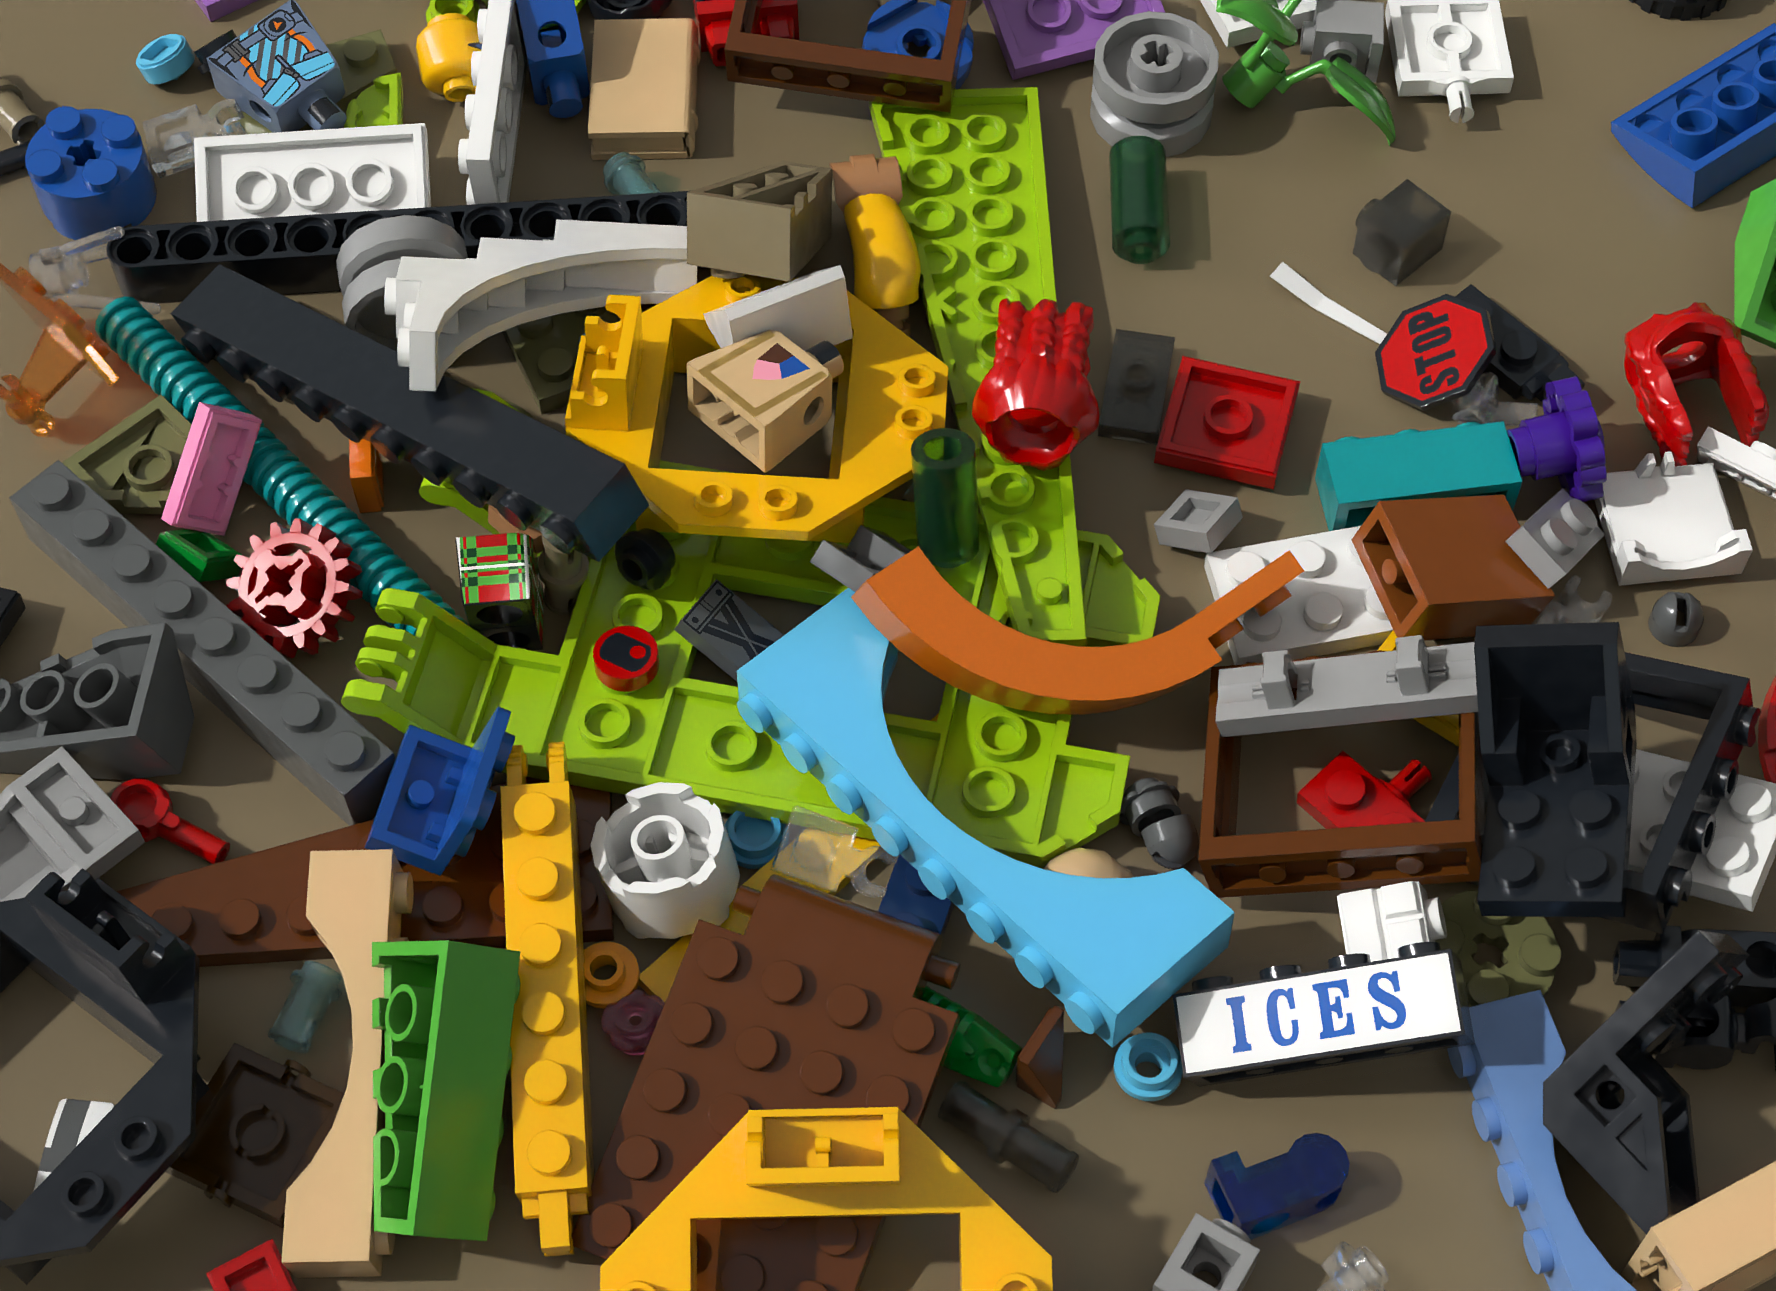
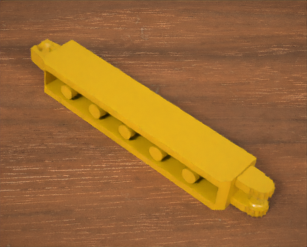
M564 741L550 742L548 744L549 748L546 753V766L549 773L548 783L526 784V776L528 775L527 755L524 753L522 745H513L506 762L507 786H500L506 949L520 951L518 969L520 992L514 1004L510 1038L512 1050L511 1093L515 1194L522 1205L523 1218H539L540 1245L545 1257L574 1254L571 1237L573 1232V1215L589 1214L588 1197L592 1196L591 1185L594 1180L578 823L576 804L568 781L567 753Z

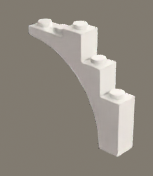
M556 219L554 240L543 239L541 241L481 237L477 258L448 259L401 256L396 278H386L384 295L385 315H396L398 366L409 367V390L436 392L446 369L463 352L492 335L522 323L561 313L605 307L609 295L641 296V304H659L697 284V266L687 264V226Z

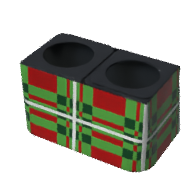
M522 533L456 537L455 543L462 605L469 626L498 645L532 651L542 650L543 582L540 580L538 573V557L532 537Z

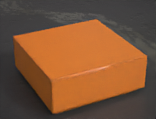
M349 439L350 481L360 513L382 511V507H384V476L381 453L371 442L362 439L359 443Z

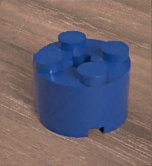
M62 106L49 112L46 116V124L35 133L28 144L25 163L42 211L52 222L53 227L61 235L73 240L99 242L110 239L115 234L114 231L130 223L132 226H137L143 222L155 204L157 188L141 136L134 120L129 116L102 109L77 110L70 106Z

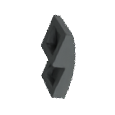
M860 525L848 547L823 540L810 562L856 592L867 579L912 550L882 531Z

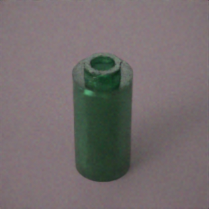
M1147 136L1127 137L1115 143L1109 151L1112 249L1118 257L1134 264H1148L1162 257L1170 248L1166 150L1154 138Z
M951 428L929 430L919 435L911 445L917 547H920L932 565L941 568H955L972 560L980 548L976 447L974 440L963 431Z

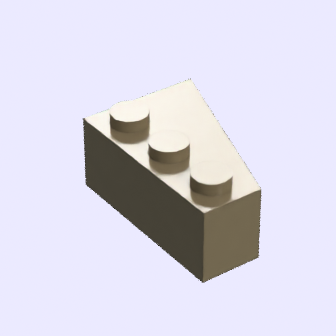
M782 161L687 192V264L711 268V275L718 278H741L748 274L790 282L831 238L832 168Z

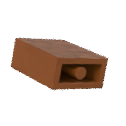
M1505 495L1379 501L1351 539L1397 638L1422 635L1424 640L1475 637L1476 626L1532 624L1555 597L1552 588L1548 589L1505 542L1521 527Z

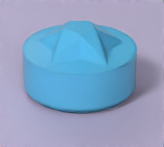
M168 34L147 44L139 52L136 65L149 84H162L171 80H177L193 64L195 53L184 36Z

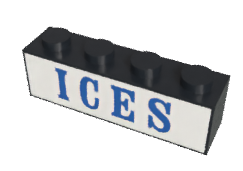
M1419 942L1399 947L1397 949V958L1371 962L1369 954L1355 953L1329 959V969L1302 973L1301 966L1280 965L1259 971L1260 980L1234 984L1233 977L1215 976L1195 980L1192 982L1193 991L1172 994L1183 1077L1201 1087L1473 1045L1475 1040L1461 960L1452 949L1441 950L1440 943Z

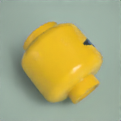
M446 13L431 19L427 27L417 36L416 51L421 80L429 91L437 95H443L448 101L463 102L467 94H475L476 86H473L471 77V58L473 51H481L482 44L479 43L476 22L463 14Z

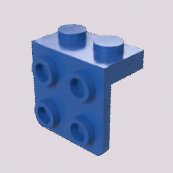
M498 706L472 748L409 725L403 736L364 848L369 850L393 849L399 861L441 876L454 854L464 858L472 844L476 830L482 831L488 821L497 792L489 790L495 772L501 773L505 767L514 744L515 735L505 732L511 711Z

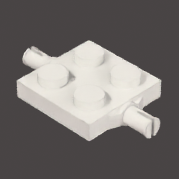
M1387 0L1385 19L1398 97L1446 96L1451 121L1458 123L1461 114L1462 123H1465L1474 116V109L1472 108L1470 98L1471 94L1510 93L1514 75L1499 0Z

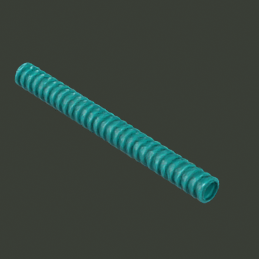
M127 296L117 298L107 304L100 312L95 324L97 336L106 342L108 347L116 352L122 361L129 364V367L136 374L140 375V378L151 386V389L157 395H162L191 424L199 402L253 415L247 407L242 405L237 397L231 394L227 387L219 382V379L208 372V369L197 361V358L192 353L186 350L182 343L175 340V337L164 329V326L153 318V315L143 308L142 304L135 298ZM263 422L261 423L243 481L252 486L253 491L263 497L264 501L275 509L281 518L287 520V524L290 527L294 518L302 519L312 526L318 523L335 532L337 538L349 544L353 550L347 559L360 565L362 569L358 576L350 579V585L363 591L362 599L370 603L374 611L381 591L386 588H394L420 593L467 624L464 618L455 614V610L449 604L443 602L442 597L438 593L431 590L430 585L426 581L419 578L412 568L406 566V562L401 557L394 554L393 549L389 545L382 543L379 535L370 531V527L364 521L358 519L357 514L346 507L342 499L335 496L334 492L323 484L317 475L311 473L307 465L299 461V458L292 451L288 450L282 441L276 439V435L268 428H265ZM388 623L396 629L406 630L414 636L417 629L413 626Z

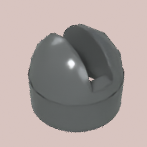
M1673 591L1668 592L1654 604L1648 619L1649 630L1659 642L1672 647L1686 646L1692 643L1698 636L1704 620V611L1700 601L1692 594L1687 592L1685 594ZM1677 610L1684 613L1685 626L1676 625Z
M1181 814L1160 820L1141 831L1147 851L1154 862L1164 868L1178 869L1195 857L1199 848L1198 833L1190 814Z

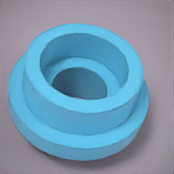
M1145 1032L1128 1038L1120 1045L1115 1055L1114 1075L1118 1085L1125 1093L1142 1101H1158L1168 1097L1177 1089L1182 1079L1183 1070L1180 1051L1173 1042L1157 1033ZM1141 1062H1152L1158 1066L1160 1074L1153 1078L1144 1077L1137 1072L1135 1067Z

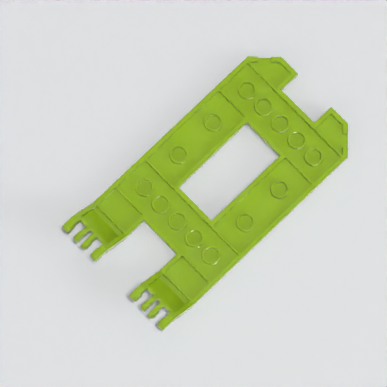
M474 389L518 411L492 391ZM660 460L659 465L661 469L735 473ZM423 478L419 489V494L423 499L433 504L455 507L492 534H500L488 523L489 504L486 503L482 508L476 507L468 502L453 485L444 481L440 486H437ZM880 497L865 506L864 526L888 534L910 550L919 546L939 574L963 598L983 613L1013 629L981 513ZM636 521L624 534L630 531H638L636 530ZM1077 530L1086 647L1123 645L1154 637L1160 604L1159 593L1145 577L1140 580L1123 561V551L1109 535ZM659 532L672 546L676 562L671 569L670 579L657 590H647L635 586L621 575L615 558V545L600 562L587 556L589 562L588 576L581 585L559 655L498 645L420 593L394 588H386L381 591L375 607L377 615L388 623L410 625L416 628L417 631L414 636L406 630L390 628L384 625H374L367 629L363 640L366 647L359 650L355 661L356 667L367 676L393 679L398 684L396 690L385 684L369 682L364 679L349 681L341 699V704L347 710L356 714L378 717L404 734L409 725H413L472 748L494 711L499 706L511 711L505 732L515 735L513 745L523 746L528 761V775L526 777L549 781V773L546 766L548 744L550 742L564 741L570 785L625 795L633 789L658 782L684 783L692 787L694 795L708 800L711 805L715 803L720 812L733 814L735 811L745 812L746 817L771 821V817L779 818L780 823L876 840L872 829L855 813L848 815L842 812L834 804L827 793L826 787L809 771L801 773L796 770L785 757L781 746L765 731L762 733L755 732L747 725L737 708V701H739L737 686L689 678L697 648L674 630L680 620L716 579L729 590L821 606L826 605L848 587L810 562L821 542ZM837 543L847 547L849 545V543ZM618 626L642 628L650 633L657 643L659 655L657 675L647 686L635 691L622 692L610 689L598 679L595 672L593 659L594 645L603 633ZM948 683L945 685L937 722L884 713L888 733L895 751L908 775L922 794L943 816L989 848L1015 860L1043 869L1053 858L1069 850L1082 847L1119 823L1130 756L1067 745L1073 715L1045 714L1014 709L983 700ZM505 764L502 770L503 773H506L507 764Z

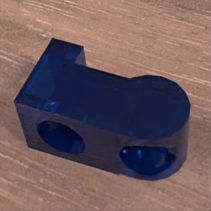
M1312 1133L1297 1139L1287 1153L1245 1168L1237 1151L1213 1159L1210 1162L1204 1184L1220 1218L1236 1225L1249 1236L1250 1240H1253L1325 1211L1334 1205L1342 1191L1343 1183L1347 1179L1350 1162L1346 1150L1337 1140L1329 1135Z

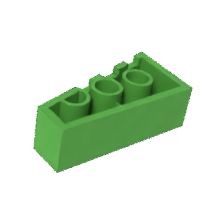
M449 940L372 942V967L384 968V998L379 997L372 1000V1029L384 1030L385 1063L381 1068L373 1071V1099H377L380 1109L385 1113V1128L381 1129L373 1137L374 1231L421 1237L487 1241L489 1221L495 1209L493 1186L497 1151L504 1133L502 1108L506 1075L512 1062L510 1038L514 1004L520 992V978L518 975L520 951Z

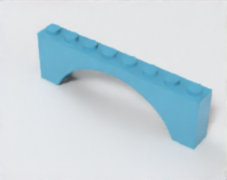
M850 588L844 590L737 670L739 696L737 708L747 725L755 732L762 733L765 731L781 746L785 757L796 770L801 773L809 771L826 787L829 797L842 812L848 815L855 813L872 829L875 839L888 854L894 857L901 855L918 870L923 884L934 896L942 900L948 898L966 914L969 925L982 940L990 944L998 943L1014 958L1015 964L1023 977L1037 988L1045 986L1064 1004L1070 1019L1085 1033L1093 1034L1095 1032L1113 1048L1173 996L1172 994H1175L1228 948L1235 912L1184 868L1157 875L1132 878H1094L1050 871L1015 860L989 848L943 816L922 794L908 775L888 733L883 703L889 679L898 661V649L872 625L851 598L855 592Z

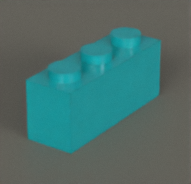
M1504 421L1485 424L1467 422L1452 428L1427 431L1408 429L1394 435L1369 438L1350 436L1338 439L1335 442L1322 443L1315 475L1329 531L1362 526L1379 501L1505 495L1513 511L1522 485V478Z

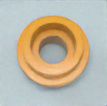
M599 942L584 949L583 965L586 1004L596 1008L610 1009L625 1003L635 993L640 981V969L634 954L627 947L615 942ZM613 965L617 968L615 974L609 979L599 980L593 977L595 970L599 967Z

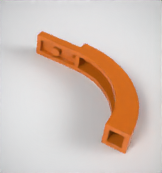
M919 546L867 579L851 598L872 625L899 651L921 668L951 686L983 700L1018 710L1045 714L1084 715L1116 711L1146 703L1176 690L1222 661V658L1215 649L1244 629L1237 618L1252 607L1262 617L1292 595L1285 584L1300 575L1304 570L1289 550L1175 628L1149 639L1106 647H1085L1053 643L1026 635L1003 625L963 598L939 574Z

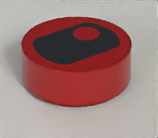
M635 626L612 628L603 633L594 645L593 659L596 675L610 689L622 692L635 691L647 686L657 675L659 669L657 643L653 636L642 628Z

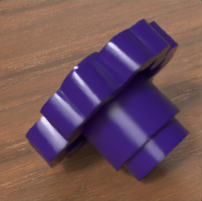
M1577 376L1548 382L1545 384L1547 399H1543L1544 415L1521 420L1520 427L1507 430L1521 478L1531 476L1536 481L1558 476L1561 487L1563 489L1566 488L1567 493L1572 498L1579 499L1582 502L1603 498L1602 483L1607 481L1604 436L1590 396L1586 390L1582 391Z

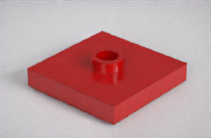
M1182 356L1156 447L1154 463L1274 490L1301 381Z

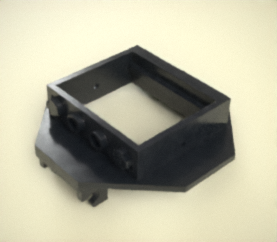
M83 868L72 878L71 885L67 891H61L65 880L55 872H50L24 898L0 902V993L28 966L154 1063V1065L15 1211L0 1200V1267L5 1266L26 1285L52 1258L91 1252L195 1140L196 1103L210 1089L197 1072V1063L201 1059L197 1054L200 959L191 946L99 878L95 880Z

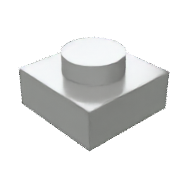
M1185 489L1154 523L1160 545L1212 554L1243 516L1238 497Z

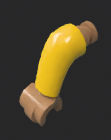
M872 153L852 155L849 157V161L829 163L830 168H832L835 201L843 212L851 239L854 261V296L910 337L911 326L908 322H904L903 319L909 317V304L919 299L921 265L912 231L899 207L903 193L897 157L875 158V155Z

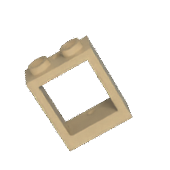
M1776 1161L1651 1227L1620 1276L1637 1291H1750L1776 1276Z

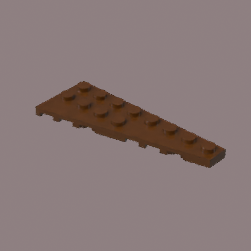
M526 777V784L549 782L547 780ZM507 782L489 788V790L497 792L485 827L482 831L476 830L466 856L463 858L454 854L441 876L399 861L403 872H410L412 874L414 889L412 912L402 914L400 937H407L408 941L449 940L494 948H506L500 786H507ZM570 785L576 804L583 943L614 941V911L595 868L591 850V841L596 823L601 817L607 822L612 815V792ZM374 819L116 892L191 946L200 959V967L333 959V955L321 942L306 917L310 851L369 850L364 847Z

